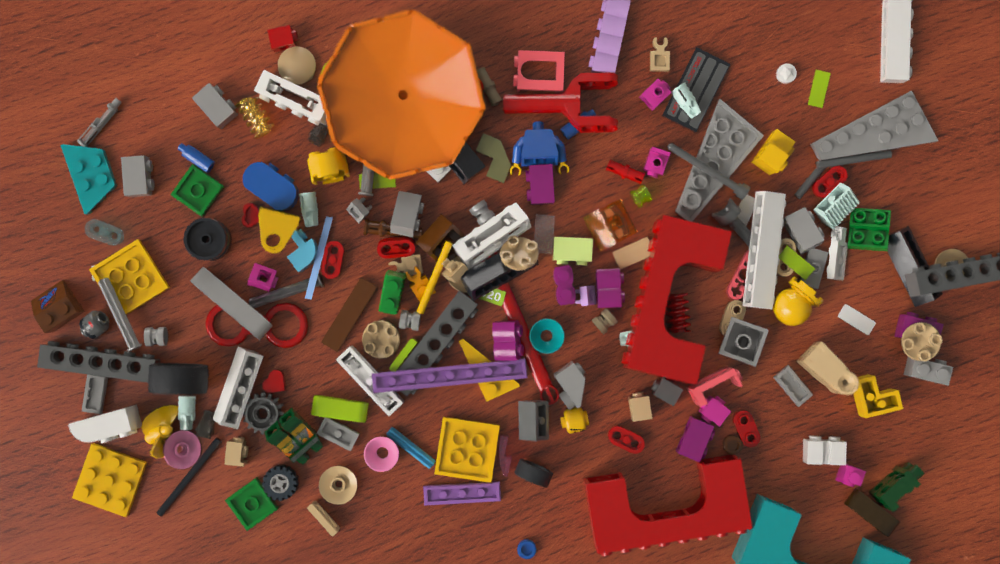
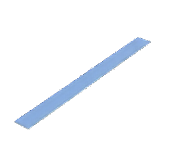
M326 216L305 299L312 300L333 217Z

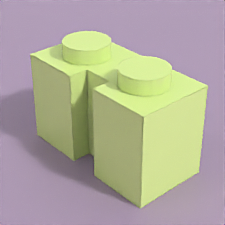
M554 237L553 260H556L557 264L568 265V261H576V265L587 266V262H592L593 238Z

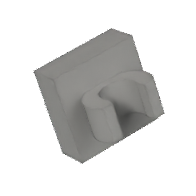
M356 198L346 209L358 223L362 222L372 209L371 205L366 208L362 204L366 200L365 198L360 200Z

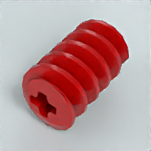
M688 293L669 295L667 302H670V304L666 305V309L671 311L666 313V316L672 317V319L666 322L672 325V327L668 328L667 331L672 333L691 331L686 329L691 326V323L685 321L691 317L685 314L690 308L684 306L689 303V300L683 299Z

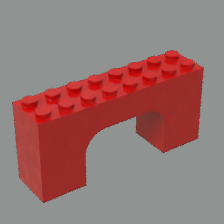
M663 215L656 222L654 221L652 227L654 238L649 241L647 249L650 252V256L648 259H645L643 270H646L645 276L640 279L639 289H641V293L635 300L634 307H637L636 314L631 317L630 326H633L632 332L627 335L625 344L628 345L627 352L623 353L621 363L624 364L623 368L697 385L706 346L676 339L667 332L664 326L666 305L674 273L679 267L689 266L714 273L724 269L732 231Z
M729 454L701 459L700 462L696 461L700 482L698 500L687 508L645 515L635 513L630 509L625 478L621 472L583 478L594 547L597 554L608 556L612 555L614 551L627 553L631 552L633 548L645 550L650 549L651 545L658 544L660 547H663L675 541L687 543L690 541L689 539L694 538L706 540L712 535L725 537L731 532H736V534L747 533V530L752 529L741 459L736 455Z

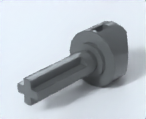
M729 198L724 209L712 213V217L721 227L729 224L749 246L751 231L737 217L741 209Z

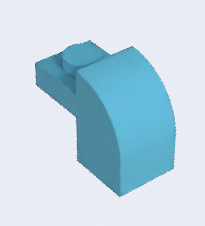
M296 228L291 237L299 248L288 255L287 258L298 272H303L314 263L318 246L315 239L311 238L306 241L305 239L308 237L303 230Z

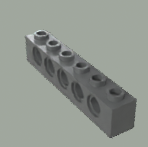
M1000 252L996 253L997 257H992V254L980 256V260L977 261L975 257L963 259L961 264H959L958 260L946 262L947 266L942 267L941 263L930 265L929 270H925L924 267L912 269L913 273L905 274L909 296L914 297L1000 280Z
M459 291L398 371L430 368L433 363L437 365L444 356L441 354L444 348L449 349L454 343L453 336L457 332L461 334L467 326L464 323L468 317L472 319L477 313L478 309L476 306L478 304ZM460 308L464 311L462 319H456L453 316L455 309ZM444 324L452 326L451 334L446 335L442 332ZM432 339L440 341L441 346L439 349L434 350L431 348L430 342ZM421 354L428 356V364L422 365L419 363L418 358ZM418 389L402 390L400 392L408 396L410 393L414 395Z
M48 341L47 344H40L37 367L148 383L149 365L160 363V359H155V355L143 354V357L135 356L136 352L124 351V354L116 353L117 350L115 349L97 351L98 347L86 346V349L79 348L78 344L67 343V346H61L60 342ZM60 351H62L65 356L63 361L59 359ZM79 354L84 358L82 364L77 359ZM98 356L103 360L101 366L96 363ZM117 359L122 362L120 369L115 365ZM136 361L141 365L139 372L134 368Z

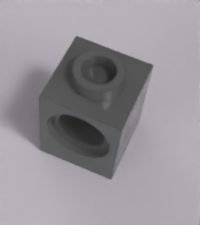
M662 377L659 380L656 379L651 387L653 390L651 394L672 406H675L683 389Z

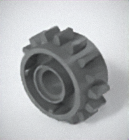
M262 392L261 397L256 393L254 394V399H248L249 404L246 405V410L243 413L246 419L243 420V423L247 422L249 424L247 428H253L254 433L261 431V434L264 435V432L276 421L280 422L279 418L285 414L284 411H281L284 405L279 404V398L274 399L272 393L266 396V393ZM261 408L267 410V418L260 416L259 411Z

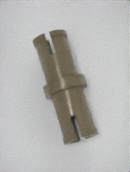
M485 67L478 69V78L483 83V92L487 95L491 106L500 104L503 100L495 88L496 84L494 81H491Z

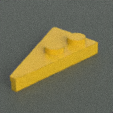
M464 339L459 340L469 364L492 362ZM515 380L478 383L486 402L520 387L519 383Z

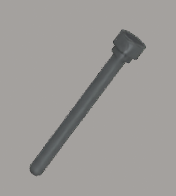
M668 144V150L734 190L736 197L743 200L748 194L751 187L747 184H737L675 144Z

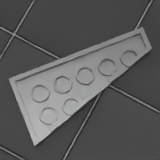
M910 91L810 145L818 160L821 161L938 142V139L916 97Z
M719 99L696 158L729 178L764 135ZM693 165L675 213L684 220L692 222L721 188L723 183ZM690 190L697 191L702 197L701 205L694 210H688L682 204L683 195Z

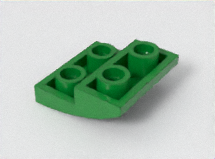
M855 208L850 214L848 249L888 251L891 210Z

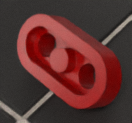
M842 166L830 168L813 184L812 191L814 195L818 198H825L840 182L843 184L848 177L846 169ZM834 173H837L839 175L838 179H834ZM820 185L824 186V192L819 190Z
M408 236L384 238L377 244L378 255L385 259L408 257L415 252V241ZM407 243L409 246L405 247L403 244Z
M331 241L325 246L321 272L325 278L335 279L341 273L345 250L340 242ZM334 247L338 248L337 254L332 253ZM330 266H334L335 271L333 273H330L328 271Z
M746 410L735 412L733 423L742 443L747 447L757 446L760 442V434L753 416ZM742 417H746L747 421L745 423H741ZM752 434L754 439L748 441V436Z
M613 426L608 431L609 441L630 453L638 454L645 447L644 439L621 426ZM615 432H620L619 438H614ZM633 440L638 441V444L635 447L631 446V442Z

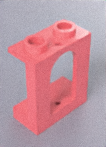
M519 50L518 56H514V67H518V75H514L513 86L517 87V92H520V90L555 91V93L562 94L565 52ZM527 61L556 62L555 81L526 79L521 74V67Z
M726 366L698 380L697 385L690 384L686 388L694 404L702 407L708 404L702 392L729 378L733 385L742 387L741 381L743 378L738 370Z

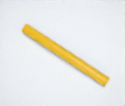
M445 241L418 306V313L424 314L443 269L442 263L448 257L453 245L449 241Z

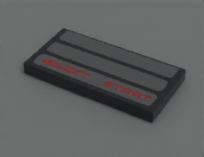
M696 47L676 88L686 83L696 98L701 113L694 118H690L672 95L662 117L696 133L731 64Z

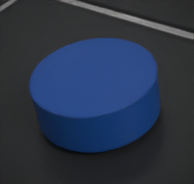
M523 539L518 543L517 552L521 558L531 559L536 554V545L530 539Z

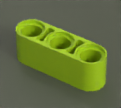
M314 395L311 415L365 423L369 403Z

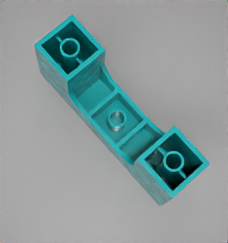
M757 494L750 510L752 529L747 530V533L740 534L732 554V559L736 562L735 564H807L793 558L790 552V543L801 514L789 506ZM863 537L852 564H909L911 559L897 550Z

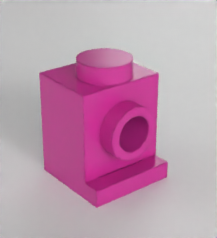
M651 147L643 171L647 172L646 175L654 178L662 176L670 152ZM654 160H659L660 165L655 166L653 163Z
M254 263L247 285L269 292L271 287L275 289L278 277H275L277 271ZM260 278H266L267 282L260 281Z
M848 464L840 465L835 480L850 487H854L855 484L861 486L866 472Z

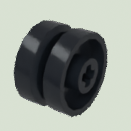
M200 218L187 226L183 242L191 256L199 260L215 261L228 253L232 237L224 223L211 218Z

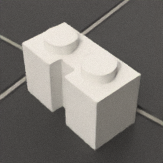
M809 436V439H803V462L816 465H846L847 442L840 440V437L829 436L828 439H821V436Z

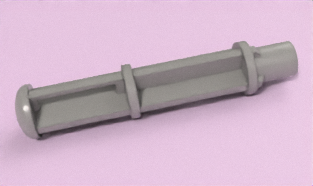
M115 98L111 103H108V109L101 118L97 117L77 140L82 147H88L90 142L117 112V108L122 103L119 99Z

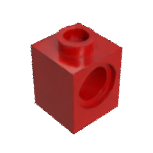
M290 25L267 30L271 49L274 52L297 46L296 41H299L298 34Z

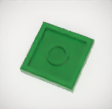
M192 164L170 195L199 216L204 217L225 186Z
M258 477L225 500L246 531L279 509L273 498H269L268 494L264 492V487Z

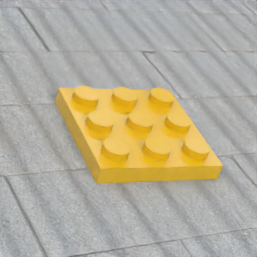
M140 239L135 240L89 269L97 284L101 279L109 278L126 315L170 288Z
M443 416L434 474L491 483L500 425Z
M92 443L72 498L127 517L147 462Z

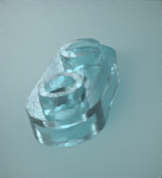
M93 219L85 225V233L88 237L108 245H119L124 239V233L119 227ZM96 226L99 227V231L97 233L94 231V228ZM113 233L117 234V238L115 240L112 238Z

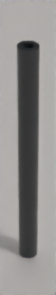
M216 437L158 509L156 513L160 517H163L222 443L219 438Z

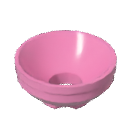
M379 436L373 438L367 443L364 450L366 464L378 472L392 469L399 458V450L396 443L388 437ZM385 447L388 450V456L380 458L377 455L378 448Z

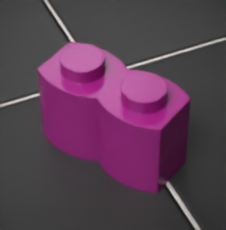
M569 265L555 267L553 279L557 286L555 296L558 304H574L576 293L572 286L573 271Z
M619 268L596 269L597 308L622 307V303H625V293L621 291V284H624V273L620 272Z
M519 320L493 322L492 333L495 361H517L521 359V356L524 354V346L520 341V337L523 335V327L520 325Z

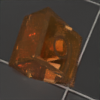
M621 199L583 217L600 252L638 233Z

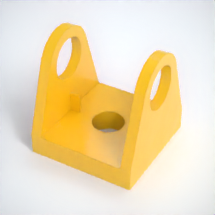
M260 207L258 216L262 246L269 253H278L283 250L299 224L300 217ZM270 234L280 236V241L276 246L266 244V238Z

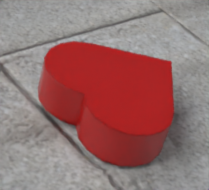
M253 203L245 204L243 207L244 215L241 219L242 224L247 228H253L259 223V208Z
M280 370L271 371L269 377L262 383L263 390L267 393L286 391L283 372Z

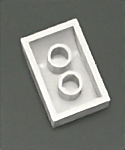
M134 405L68 425L71 433L78 440L83 442L100 440L101 443L119 438V436L122 438L137 433V429L141 428L142 422L138 407Z

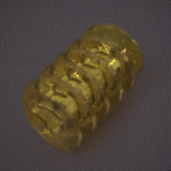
M247 97L240 100L235 106L240 108V114H244L243 120L248 121L246 125L248 128H251V134H256L254 139H260L271 131L274 123L267 124L271 118L263 117L267 111L259 110L263 104H256L259 100L258 97Z

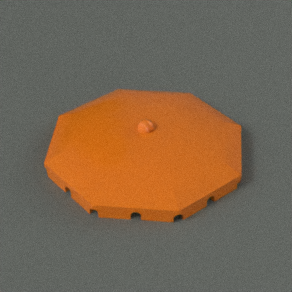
M414 9L350 25L344 32L335 48L334 54L328 60L317 82L323 111L326 113L328 130L334 146L388 179H396L452 165L486 109L471 45Z

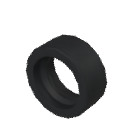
M525 459L519 460L514 472L524 480L545 488L549 486L553 476V472Z

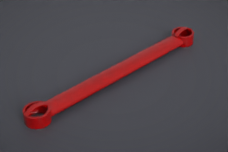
M507 282L496 288L506 292L502 307L508 321L519 320L520 325L523 327V335L520 337L521 344L524 346L523 355L540 391L541 400H544L542 394L545 390L550 400L548 405L554 404L559 399V392L551 381L539 351L530 342L529 328ZM549 388H552V389L555 390V392H556V398H555V400L553 399V397H552V395H551V393H550Z

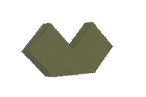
M483 133L476 152L493 158L486 176L504 184L511 167L501 140Z

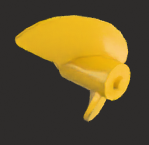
M168 405L158 408L146 416L142 422L141 429L145 434V440L148 444H154L150 453L156 459L164 457V439L170 437L173 428L171 425L178 416L179 406Z

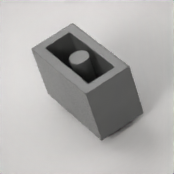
M518 401L519 440H548V401Z

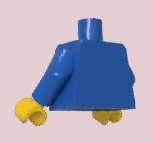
M534 122L532 124L533 130H526L525 135L519 138L513 148L512 162L514 166L510 168L511 175L513 174L514 167H517L519 175L521 174L522 169L519 163H521V166L558 165L557 172L561 174L560 168L565 166L566 173H568L569 166L565 164V161H567L565 145L558 136L553 134V130L544 129L543 122Z

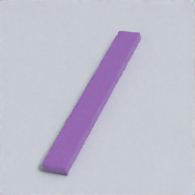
M519 359L517 361H497L372 373L371 375L373 393L524 379L527 378L526 359Z

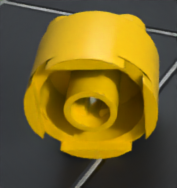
M337 147L328 149V152H312L309 154L307 163L312 184L318 185L317 181H322L323 185L332 184L344 180L343 176L345 175L347 178L350 177L346 155L338 150Z

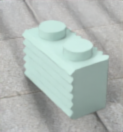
M840 182L813 211L823 224L831 229H835V226H838L843 221V218H846V215H849L860 202L851 188Z

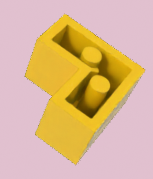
M775 129L751 163L768 175L778 173L779 171L782 172L788 164L787 158L795 149L793 148L795 141L780 130Z
M867 374L857 377L859 386L853 395L860 417L869 418L903 409L899 390L890 388L879 391L875 376Z

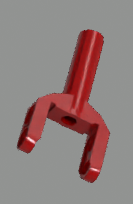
M610 72L580 73L570 82L568 88L562 94H507L503 97V111L505 114L562 113L580 133L615 132L618 130V120L610 116H581V90L611 89L618 85V75Z

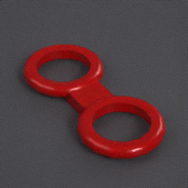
M280 303L270 308L266 315L262 316L271 323L272 318L278 312L284 310L291 311L299 319V332L294 338L286 341L277 338L271 329L265 336L269 342L277 347H294L302 342L307 334V317L303 310L295 304ZM218 305L214 306L208 313L205 322L207 334L212 341L221 346L231 347L240 344L248 334H251L242 326L239 335L233 339H225L219 336L214 329V320L223 309Z

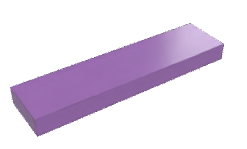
M500 481L423 486L424 506L501 501Z

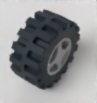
M276 465L267 471L263 478L262 486L269 498L272 497L273 500L283 501L290 498L296 492L299 485V477L296 475V471L291 469L292 467Z

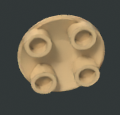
M295 46L286 49L280 55L278 71L283 79L299 85L313 78L316 62L310 51L303 47Z
M514 235L508 238L500 250L502 262L514 270H525L532 267L539 256L535 241Z
M384 320L368 324L362 336L364 350L375 358L390 357L397 351L400 344V335L397 328L392 323Z
M921 322L910 325L904 331L901 339L902 349L905 354L916 361H928L935 357L942 343V337L937 329L930 324Z

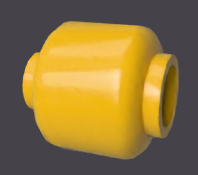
M575 407L571 410L566 409L563 413L564 417H560L562 429L566 428L569 434L583 432L586 430V426H589L587 411H583L581 407L578 409Z

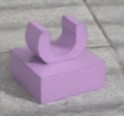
M595 285L579 287L580 289L575 290V293H580L581 298L575 301L576 304H581V306L597 304Z

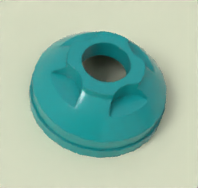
M539 320L530 330V342L540 353H553L564 342V330L555 320ZM544 330L551 331L552 339L546 342L541 339V333Z

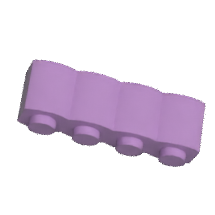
M603 0L601 11L604 12L603 19L599 18L597 30H600L599 37H595L593 48L596 49L595 56L590 57L588 66L592 67L591 73H615L631 0Z

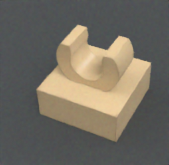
M446 258L442 263L446 268L442 275L455 283L468 270L464 263L456 260L450 261Z

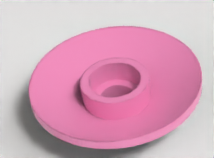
M185 430L172 433L165 441L163 447L166 462L176 469L191 467L196 463L201 453L199 439L193 433ZM179 446L182 447V451L180 453L177 452V448Z

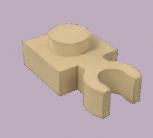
M657 38L653 39L652 45L655 51H650V71H670V51H664L668 44L667 38L663 39V45L657 44Z
M420 254L401 257L402 263L396 261L388 263L389 266L396 265V271L398 272L403 271L405 273L408 271L409 275H415L414 267L417 266L421 274L423 273Z

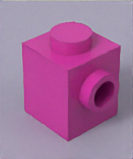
M657 79L639 98L653 111L671 94L670 86L664 80L660 81Z
M711 396L705 397L708 404L700 407L698 410L702 413L701 418L709 424L714 422L720 427L731 411L724 406L726 402L718 396L715 398Z

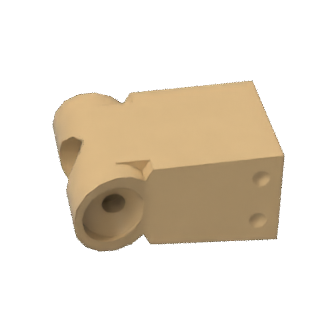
M814 342L796 361L832 393L849 395L858 389V378L847 369L823 342Z

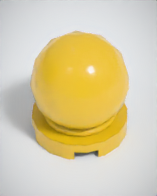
M795 276L788 282L791 286L790 289L781 291L776 296L773 304L776 318L781 323L789 326H797L804 323L812 313V306L819 307L824 302L821 297L817 299L814 296L816 292L802 280L799 283L796 282L797 278Z

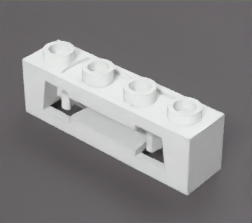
M263 70L254 89L255 92L260 94L258 98L268 103L272 100L276 102L275 106L283 110L289 108L292 110V114L300 118L303 115L309 117L308 121L317 126L319 123L327 124L326 113L323 111L319 95ZM281 87L308 100L307 107L313 111L310 112L304 106L281 96L283 91Z
M515 202L513 205L507 206L498 215L488 219L480 227L474 228L467 236L458 239L452 246L457 256L469 270L499 250L510 236L518 237L530 229V220ZM519 227V229H517L516 231H514L512 234L509 235L510 232H512L513 230H515L516 228ZM482 251L484 252V253H482L481 255H479L478 257H476L475 259H473L475 256H477L478 254H480Z
M353 345L336 359L388 416L405 402L396 391L373 393L371 374L378 372Z

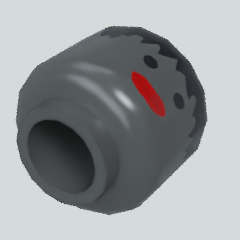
M94 310L89 312L79 323L82 335L91 339H97L109 329L108 316L102 311Z

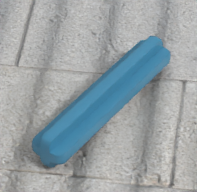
M394 427L389 429L386 434L387 437L392 439L424 466L430 469L435 464V459Z

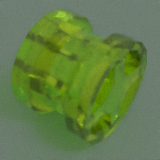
M644 184L638 190L630 191V195L638 208L642 207L645 202L653 201Z

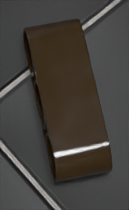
M856 488L844 502L846 506L887 537L893 533L900 523L895 517Z

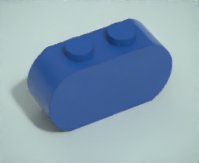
M256 162L249 165L243 174V185L246 189L278 211L290 210L297 204L299 190L293 184L295 181L287 174L284 176L279 174V168L272 163L267 165L263 162Z

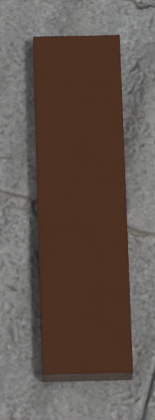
M361 277L321 343L338 352L378 287Z

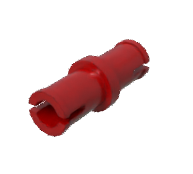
M612 159L609 160L606 171L621 176V179L627 178L640 185L646 174L630 168L628 164L625 166Z

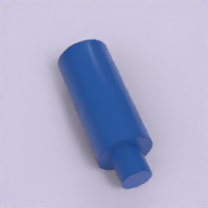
M592 109L589 112H582L581 116H596V113ZM570 122L560 129L567 140L579 132Z
M181 143L178 146V150L182 152L184 158L206 173H209L214 167L215 161L190 144L186 146Z

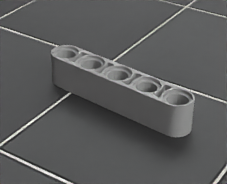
M202 267L190 280L192 284L258 340H261L272 328L273 325L205 267Z

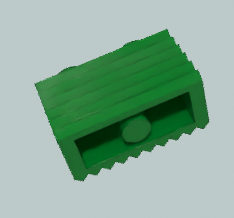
M393 270L386 272L379 312L393 315L398 313L406 279L405 273Z

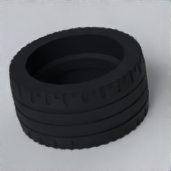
M156 363L149 365V393L169 395L207 393L208 365L188 363Z

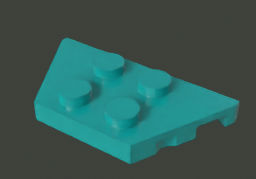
M62 144L60 146L84 214L88 215L98 203H101L106 198L108 193L117 187L106 152L98 148Z

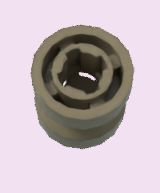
M607 308L601 311L599 317L591 320L603 335L610 326L618 323Z

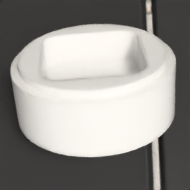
M783 64L776 71L778 81L783 84L792 82L797 75L795 67L791 64Z

